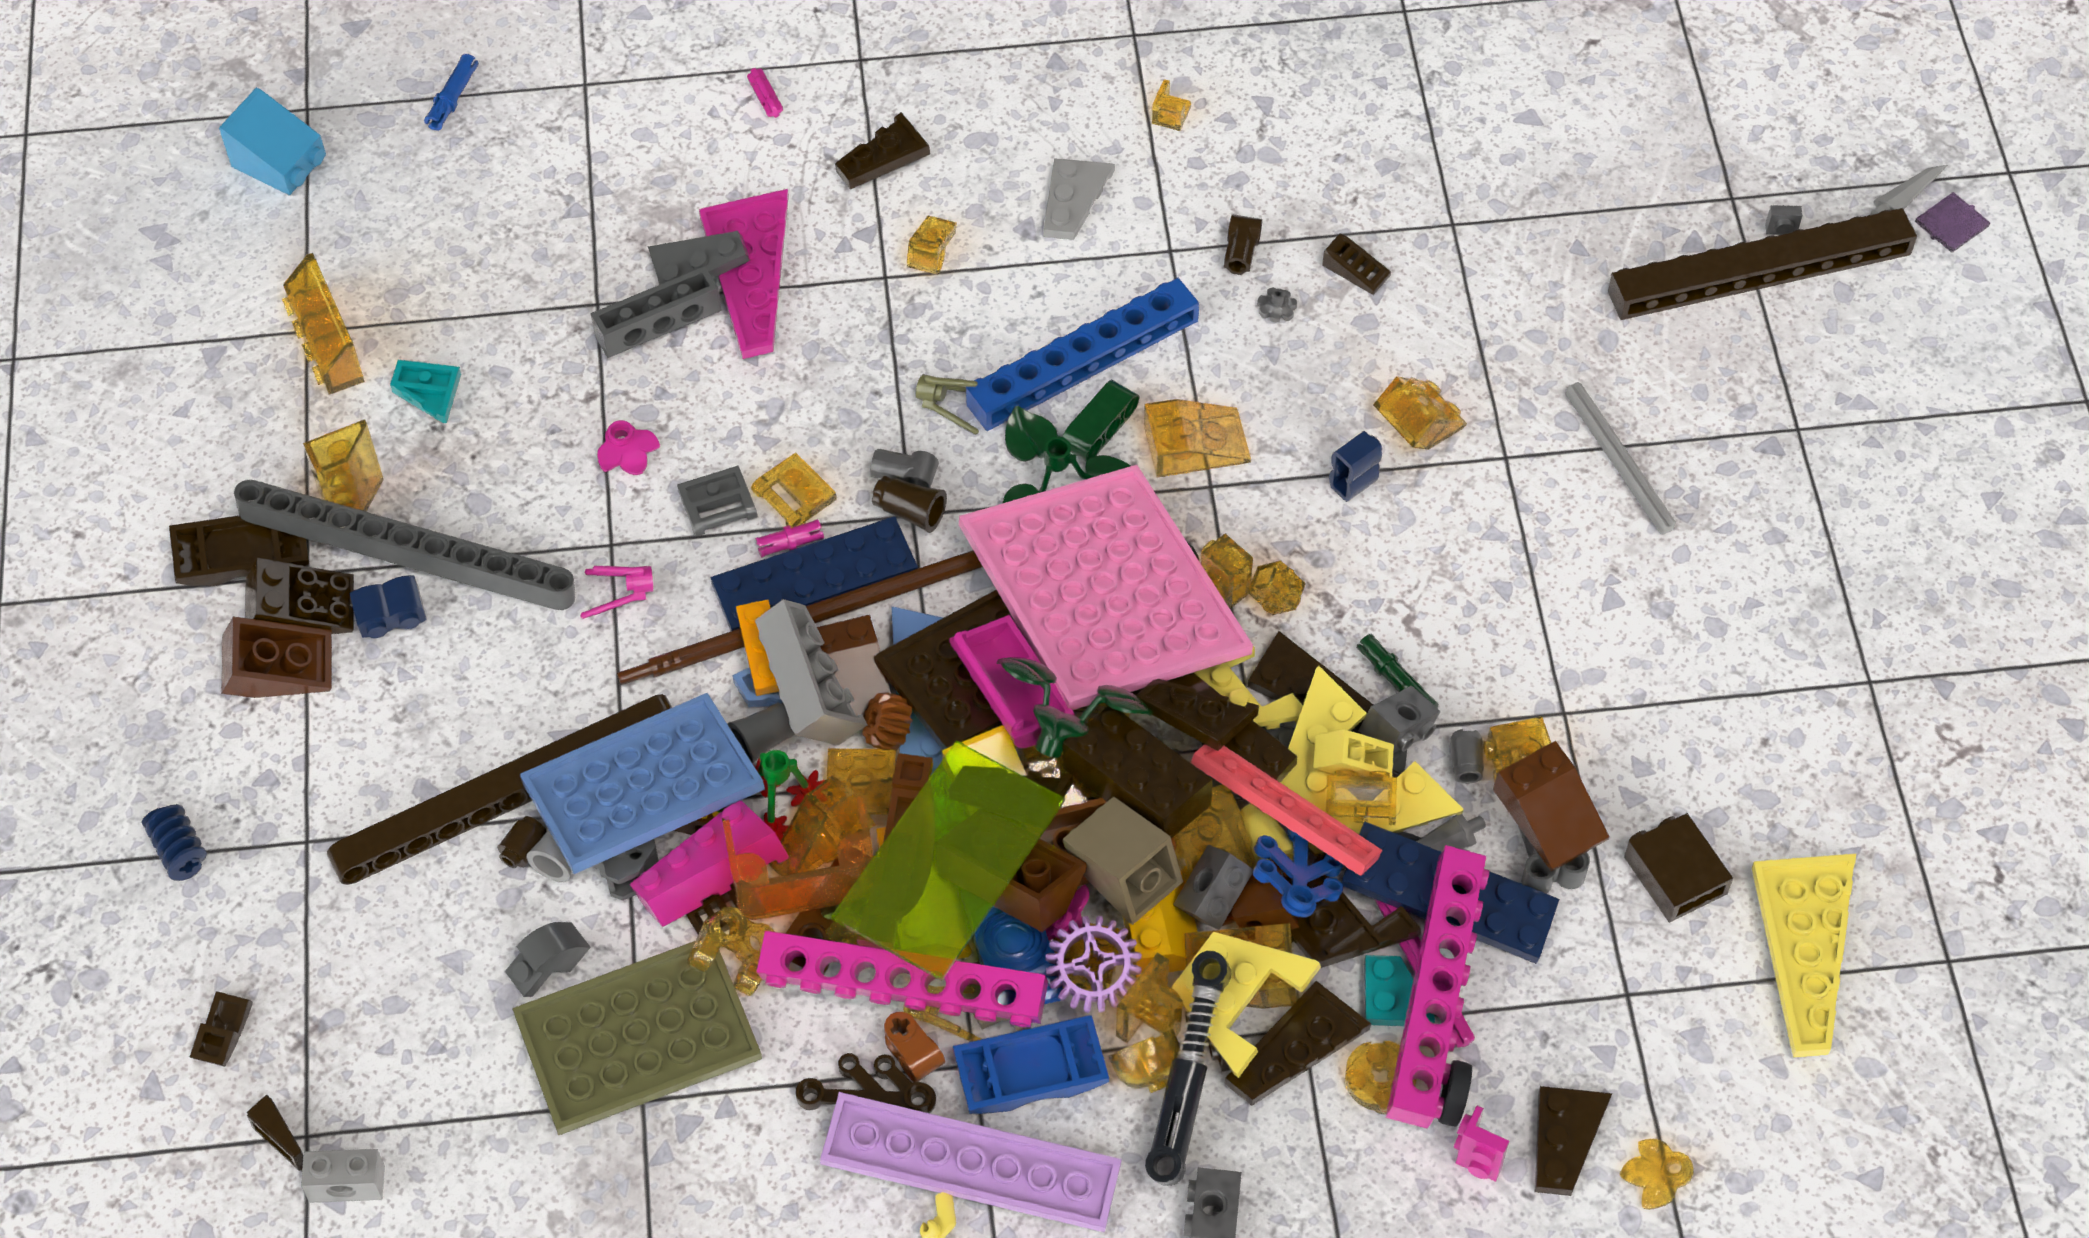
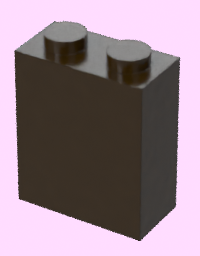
M1688 813L1677 818L1675 816L1668 817L1657 828L1648 832L1645 830L1639 831L1628 841L1624 858L1669 923L1728 894L1733 877Z

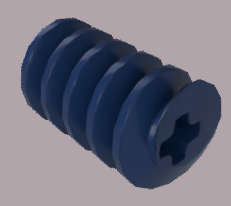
M174 804L157 808L144 816L141 823L145 827L148 837L151 838L159 858L162 859L161 862L167 870L169 878L174 881H183L196 875L201 870V863L206 858L207 852L204 847H201L200 838L195 836L196 831L193 826H190L191 821L185 815L183 806Z

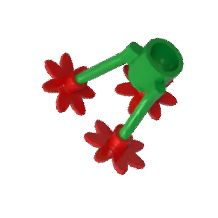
M772 750L767 753H761L756 766L754 764L753 766L764 783L765 790L760 791L764 798L768 797V808L764 814V822L775 832L780 842L784 843L785 836L783 834L792 833L794 828L784 825L787 821V816L775 817L776 787H780L781 784L788 780L792 772L799 785H793L786 789L788 793L796 795L791 801V806L796 807L804 802L805 808L810 811L813 807V798L822 802L826 801V796L821 790L828 787L830 782L828 780L818 781L819 773L817 770H814L809 778L806 779L798 769L796 759H789L788 755L783 751Z

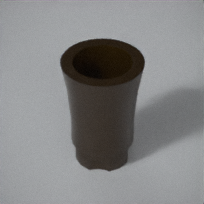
M887 476L879 479L873 489L872 504L874 506L882 508L884 512L909 521L928 533L933 532L937 528L945 512L947 494L942 489L924 487Z

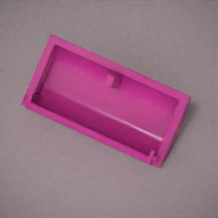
M1005 616L969 631L957 632L954 637L950 638L952 648L958 654L969 671L970 676L987 699L991 709L1005 727L1013 743L1019 748L1034 746L1042 727L1039 726L1033 709L1035 705L1043 704L1044 690L1040 685L1025 683L1014 678L1001 664H996L998 659L1007 657L1027 658L1041 663L1011 616ZM1049 683L1051 685L1049 706L1060 710V712L1075 716L1072 709H1068L1055 683Z

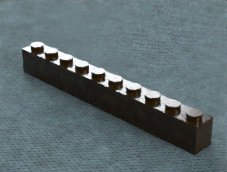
M1903 208L1891 211L1884 210L1873 215L1856 216L1846 221L1826 223L1819 227L1805 230L1798 229L1792 233L1767 236L1763 239L1747 243L1740 242L1725 248L1709 249L1705 252L1689 256L1681 255L1675 259L1651 262L1647 265L1630 269L1623 268L1617 272H1612L1608 294L1620 320H1625L1909 256L1915 245L1917 234Z

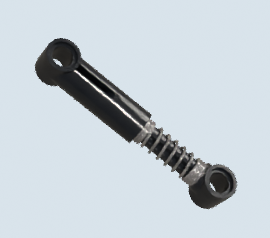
M1215 951L1200 953L1192 963V973L1194 976L1192 986H1194L1191 996L1194 998V1001L1189 1004L1192 1010L1187 1013L1189 1017V1022L1185 1023L1187 1031L1182 1033L1185 1037L1184 1041L1180 1042L1183 1047L1182 1051L1178 1052V1058L1172 1059L1151 1151L1148 1153L1145 1162L1148 1175L1163 1186L1177 1184L1183 1179L1186 1172L1185 1161L1207 1072V1066L1203 1064L1206 1059L1203 1056L1207 1055L1204 1052L1205 1046L1209 1045L1206 1043L1207 1036H1211L1208 1033L1209 1027L1213 1026L1211 1019L1215 1017V1014H1213L1214 1007H1218L1215 1003L1219 1002L1220 994L1223 993L1224 988L1231 979V969L1228 962L1220 953ZM1210 963H1217L1221 967L1219 975L1212 980L1205 979L1203 977L1204 968ZM1177 1113H1179L1178 1120H1177V1124H1176V1129H1175V1133H1174V1137H1173V1141H1172V1146L1169 1147V1146H1170L1171 1137H1172V1133H1173V1129H1174V1124H1175L1176 1116H1177ZM1164 1157H1172L1175 1162L1173 1171L1168 1175H1160L1157 1171V1164Z

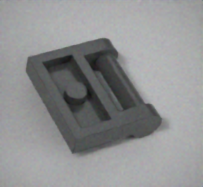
M739 465L677 484L679 495L695 537L705 534V530L743 518L751 520L758 517ZM737 501L742 503V506L704 518H700L699 513Z

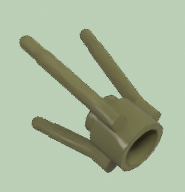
M922 374L918 380L915 393L917 399L923 400L922 407L937 412L973 434L979 433V430L970 425V423L935 404L937 401L942 402L945 399L947 390L966 392V387H976L978 385L977 381L939 378Z

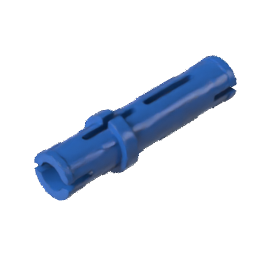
M470 54L461 55L444 88L440 93H436L433 99L434 104L424 119L425 124H428L431 120L428 125L430 129L441 130L448 115L457 108L459 96L479 65L478 60H475L472 64L475 59L474 56Z

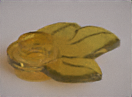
M1658 1139L1641 1140L1638 1142L1641 1156L1627 1161L1620 1171V1177L1632 1185L1643 1188V1209H1657L1671 1203L1675 1198L1677 1189L1691 1181L1694 1167L1687 1155L1681 1152H1673L1664 1141ZM1672 1164H1679L1681 1166V1170L1678 1173H1670L1668 1171Z

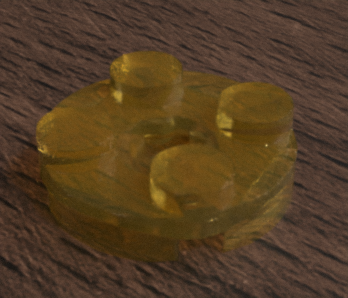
M1384 1040L1383 1043L1371 1044V1041L1363 1043L1351 1053L1346 1064L1344 1085L1349 1094L1358 1104L1379 1114H1386L1400 1048L1399 1044ZM1375 1070L1380 1073L1386 1070L1388 1072V1081L1377 1082L1374 1080L1375 1076L1372 1072ZM1414 1079L1412 1081L1414 1086L1416 1087L1417 1079Z

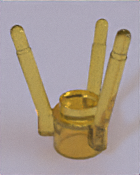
M929 985L928 992L938 994L944 990L945 986L935 987ZM967 986L963 994L974 993L975 988ZM926 1006L924 1011L903 1008V1011L909 1013L914 1019L935 1025L970 1042L982 1040V1038L961 1029L960 1026L938 1017L940 1008Z

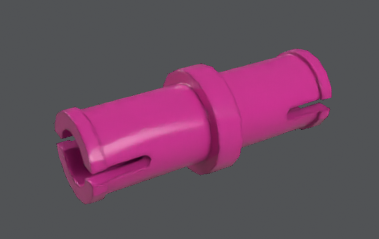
M816 519L792 528L790 525L783 527L782 531L756 537L755 540L756 544L760 547L758 551L761 558L786 549L790 551L796 549L799 545L824 539L823 531L818 530L822 528L819 520Z

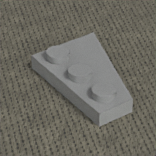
M1054 158L1043 237L1075 239L1090 214V208L1094 201L1100 197L1103 192V186L1112 177L1115 171V164Z

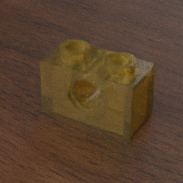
M1226 533L1216 541H1209L1201 551V565L1231 609L1250 594L1253 557Z

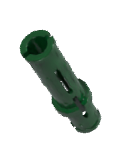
M1372 633L1360 640L1361 644H1357L1356 648L1375 667L1374 671L1379 676L1383 675L1398 692L1413 686L1436 708L1438 707V702L1398 662L1399 658L1393 652L1390 654Z

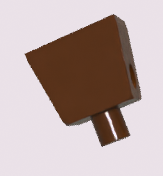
M1270 860L1276 865L1277 872L1292 885V879L1273 860ZM1252 873L1222 926L1236 922L1245 937L1252 938L1299 928L1298 917L1291 915L1281 903L1282 894L1270 882L1262 883L1258 881Z

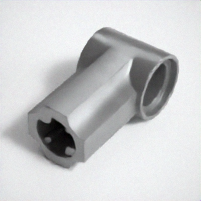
M878 448L875 450L872 458L870 473L871 477L882 478L887 476L892 479L898 478L909 483L931 488L939 461L933 454L926 451H915L912 455Z

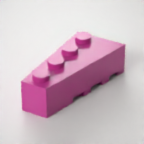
M740 800L726 807L629 885L645 909L664 927L701 907L703 899L710 895L719 894L721 896L732 890L730 884L747 875L752 879L763 873L761 867L774 860L781 863L790 857L775 832Z

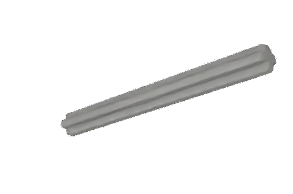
M1579 382L1569 385L1566 396L1659 533L1666 534L1671 532L1675 528L1676 521L1583 385Z

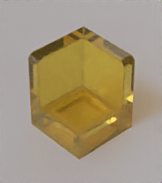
M1164 79L1153 102L1152 124L1181 131L1191 109V101L1169 95L1170 80Z

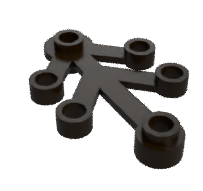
M847 1053L840 1057L838 1061L839 1072L846 1078H852L863 1090L824 1089L822 1083L815 1078L803 1079L796 1087L797 1102L805 1110L818 1109L822 1104L836 1105L839 1092L929 1114L936 1106V1094L933 1088L923 1082L912 1083L896 1067L893 1057L886 1054L880 1055L875 1059V1074L881 1079H889L899 1091H885L860 1065L859 1058L852 1053ZM846 1062H853L856 1064L855 1067L850 1070L845 1069L843 1067V1065ZM882 1063L891 1065V1068L887 1071H882L878 1067ZM810 1093L817 1095V1098L813 1101L804 1099ZM916 1097H921L925 1100L921 1105L912 1103Z

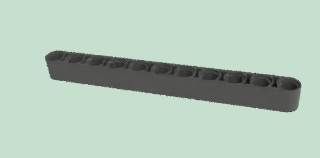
M244 480L238 483L234 489L239 516L241 519L253 524L555 610L568 609L575 602L573 574L559 566L256 480Z

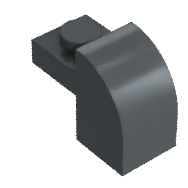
M572 922L549 923L531 932L516 946L520 953L505 970V973L523 997H533L553 972H571L591 947Z

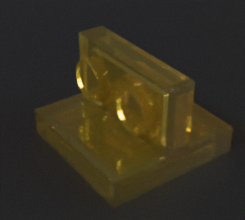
M1158 952L1117 1005L1116 1037L1127 1044L1143 1023L1172 1041L1181 1031L1183 1000L1174 989L1168 987L1169 959Z

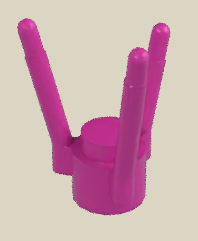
M596 565L593 569H586V575L625 576L627 591L633 590L634 593L582 612L580 616L584 619L633 601L646 600L645 592H653L651 566L619 567Z

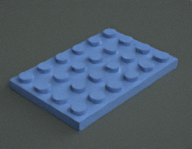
M708 693L520 774L524 787L573 874L765 790L762 778Z

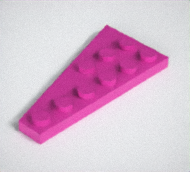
M788 189L699 209V216L705 236L739 231L744 239L750 261L718 276L743 359L774 351L789 199Z

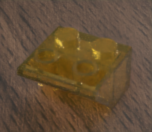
M1396 376L1373 404L1412 448L1429 450L1467 425L1466 421L1460 416L1461 410L1452 402L1446 401L1440 395L1441 389L1430 380L1422 381L1414 377L1404 378Z

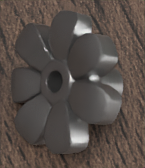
M1274 287L1267 289V296L1261 295L1258 298L1259 314L1264 319L1270 316V321L1280 322L1281 316L1285 321H1290L1294 317L1292 310L1297 308V300L1290 298L1291 293L1287 290Z

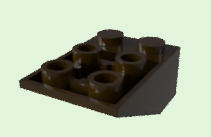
M257 558L246 577L245 618L332 630V634L351 633L354 630V610L350 593L354 591V574Z

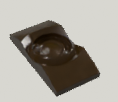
M240 516L169 525L176 584L219 586L232 579L247 576L257 558L302 566L309 565L306 538L253 524L241 519Z

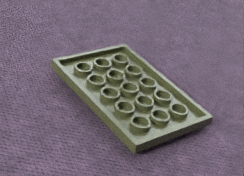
M713 934L512 1008L558 1136L762 1059L761 1051Z

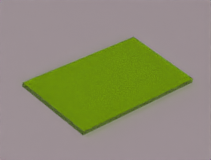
M956 740L834 911L831 920L942 981L1064 804L1065 798Z

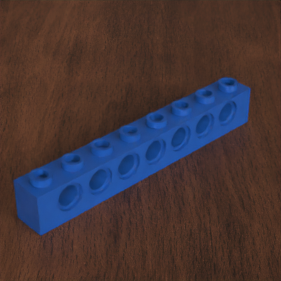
M1179 277L1170 282L1162 283L1155 290L1143 296L1133 298L1128 304L1116 310L1108 311L1104 316L1091 323L1081 325L1077 330L1068 335L1055 338L1050 344L1037 351H1030L1023 358L1011 364L1001 366L996 372L984 378L974 380L978 383L976 387H966L967 407L983 428L989 431L1008 421L1015 406L1028 411L1198 322L1199 301Z

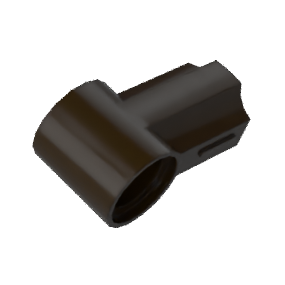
M1231 215L1227 237L1228 247L1224 258V268L1228 269L1231 274L1242 275L1245 272H1250L1255 246H1258L1260 241L1262 219Z

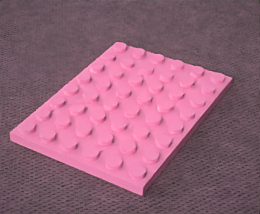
M1138 465L959 516V527L1026 641L1040 662L1057 677L1055 685L1068 709L1075 710L1090 705L1099 695L1097 689L1102 685L1117 686L1132 692L1145 688L1156 679L1168 681L1252 654L1253 644Z

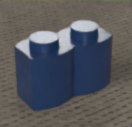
M1362 431L1333 452L1331 456L1333 470L1329 474V483L1331 488L1346 502L1350 501L1379 478L1382 445L1375 436Z
M414 575L397 577L383 584L364 586L350 593L357 626L362 638H380L393 629H412L427 620Z

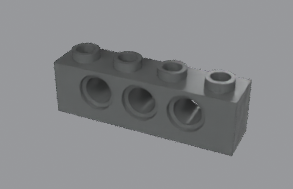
M706 266L590 314L595 337L607 358H610L722 310L719 288Z

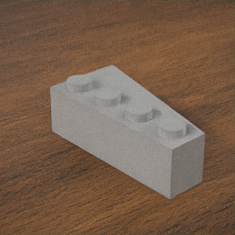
M783 599L755 620L759 631V639L769 659V668L774 674L779 688V697L785 705L789 717V725L796 736L840 745L867 726L863 715L856 716L850 705L854 698L849 688L842 689L834 674L839 671L835 661L822 651L820 646L825 642L805 605Z

